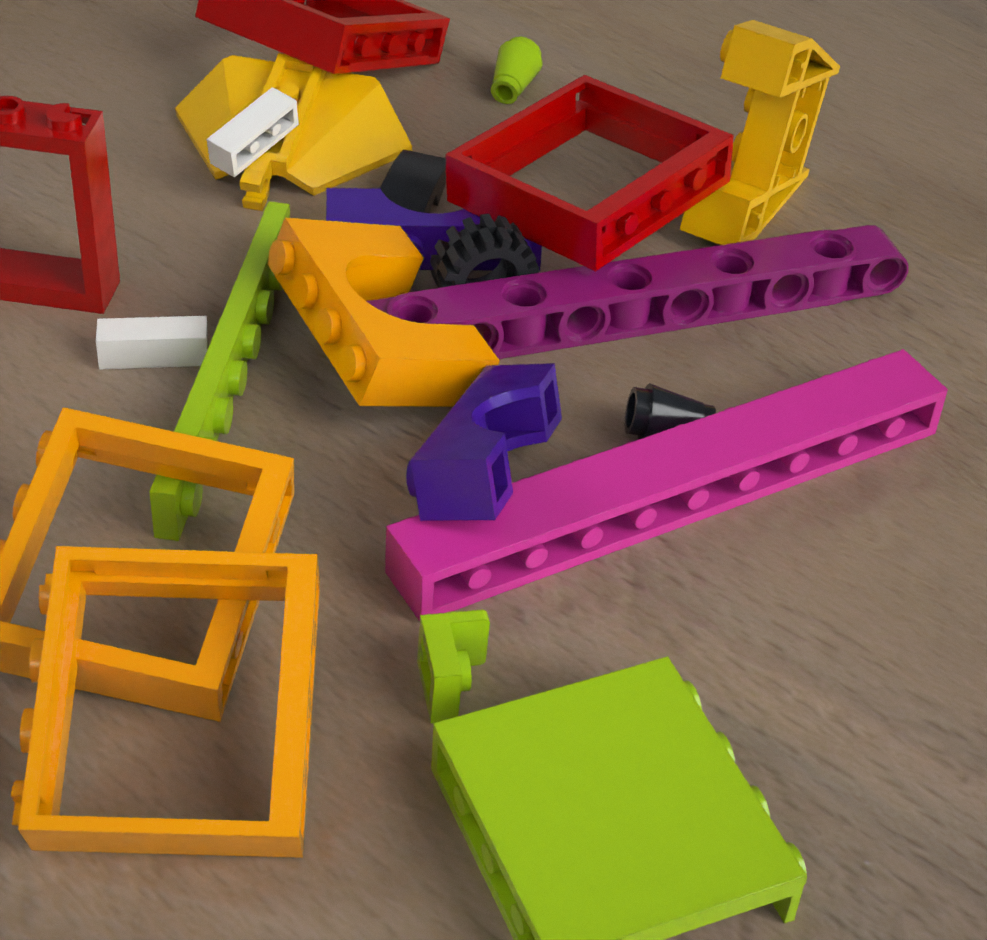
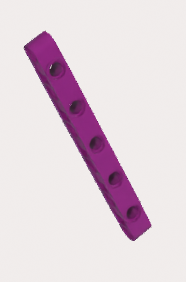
M865 225L838 230H818L613 261L596 272L585 266L408 292L396 297L367 302L389 315L411 322L474 325L498 359L829 306L847 300L883 295L893 291L902 284L909 272V264L881 228L876 225Z

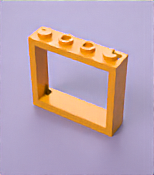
M63 407L53 431L45 430L40 438L36 452L37 469L31 483H23L20 486L13 505V526L7 540L0 539V672L30 678L29 659L31 645L34 639H44L45 631L10 622L78 457L253 496L234 552L261 553L276 552L294 497V458ZM218 599L196 665L79 639L76 655L78 668L75 689L221 722L260 600Z
M56 546L53 573H46L45 585H39L40 613L47 615L44 639H34L30 650V679L33 683H38L34 708L24 709L20 723V748L22 753H28L25 780H15L10 795L15 802L12 825L18 826V831L32 851L303 858L320 595L317 554ZM87 595L285 601L269 821L59 815L78 668L76 655L78 641L82 636Z

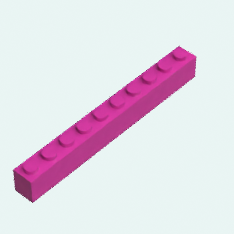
M904 349L871 359L856 366L824 375L815 380L777 391L771 395L736 407H730L701 419L678 425L660 433L628 442L622 446L513 482V494L496 520L420 521V517L417 515L386 526L385 573L419 621L420 615L455 611L934 435L948 389Z

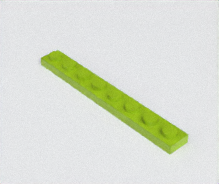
M268 201L174 432L218 441L220 434L227 435L229 433L233 418V398L235 395L242 396L245 391L248 359L257 358L261 343V325L270 324L274 309V291L283 290L267 264L270 247L277 240L284 219L290 218V204ZM156 475L149 491L154 538L179 541L188 516L196 517L199 513L203 485Z

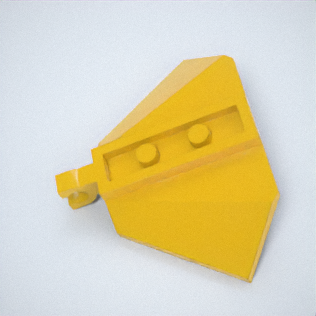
M278 53L275 61L236 55L223 58L175 107L177 118L214 179L217 180L229 174L210 164L207 138L272 87L297 100L299 125L244 169L239 183L240 190L246 191L242 199L243 208L264 210L269 195L272 175L282 176L315 196L326 191L327 188L336 187L395 161L403 149L412 151V144L383 87L375 77L352 73L332 74L284 53Z

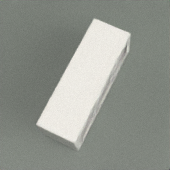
M273 87L207 138L210 164L236 177L299 125L297 100Z
M207 316L97 319L96 348L99 369L201 366L209 347Z

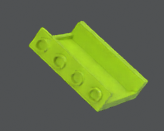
M668 656L433 723L431 770L514 940H664L770 903L773 904L784 924L795 920L802 891L807 880L806 866L802 855L793 843L785 842L770 818L768 804L763 793L757 786L749 785L735 763L733 749L728 738L722 732L714 730L702 711L701 701L696 688L690 681H683Z

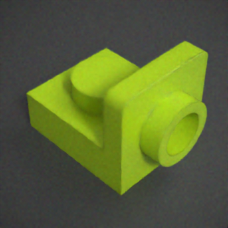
M486 610L451 611L420 615L417 664L431 723L459 716L461 692L470 691L472 686L471 666L483 665L486 662L490 621Z

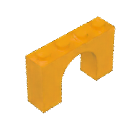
M298 218L284 219L277 240L270 247L267 265L359 406L453 407L486 365L499 364L500 360L474 325L411 322L389 315L367 302L396 297L397 295L410 292L424 257L401 226Z

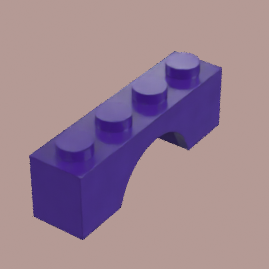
M327 188L326 221L401 226L424 257L419 270H433L430 264L431 255H439L434 246L439 239L445 242L450 241L446 233L449 228L454 226L458 232L465 229L462 220L469 217L472 218L475 225L480 224V217L465 209L449 213H422L403 208L388 199L380 188ZM525 238L536 257L535 261L540 271L542 246ZM501 258L486 260L472 270L493 271L500 263Z
M555 363L486 365L408 463L406 472L407 488L410 495L417 499L420 521L496 520L513 494L507 451L547 442L562 420Z

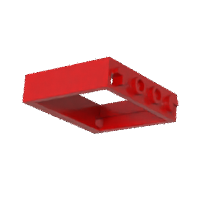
M198 0L196 18L332 74L438 64L450 21L448 17L404 0H306L305 5V0Z
M583 75L445 154L447 201L479 217L481 214H490L494 223L498 215L505 217L510 224L513 222L520 229L524 238L596 272L729 183L734 135ZM577 93H579V101H576ZM584 131L593 133L661 162L658 166L587 211L511 177L512 174Z
M0 96L1 147L69 155L81 259L0 248V300L104 314L120 283L103 111L70 107L69 103L52 105L23 101L16 96Z

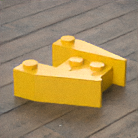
M756 20L734 25V29L730 30L725 36L720 50V60L724 62L720 78L749 88L744 101V111L748 113L743 132L738 133L733 142L730 182L685 211L679 229L719 245L755 240L807 178L810 169L803 166L828 81L831 76L838 74L840 65L812 38Z

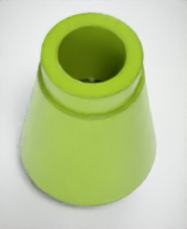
M520 36L514 37L500 46L491 86V94L498 102L504 104L514 103L541 71L543 64L541 50L531 39Z

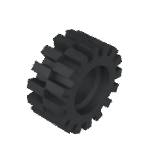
M481 214L480 224L475 225L471 217L462 220L465 229L460 232L452 226L446 231L450 241L445 242L439 239L434 246L439 255H431L430 260L433 268L431 274L438 288L539 273V266L535 261L536 257L520 229L513 222L510 224L507 218L499 215L494 223L490 214ZM501 258L498 266L487 275L479 278H467L472 269L478 264L489 259Z

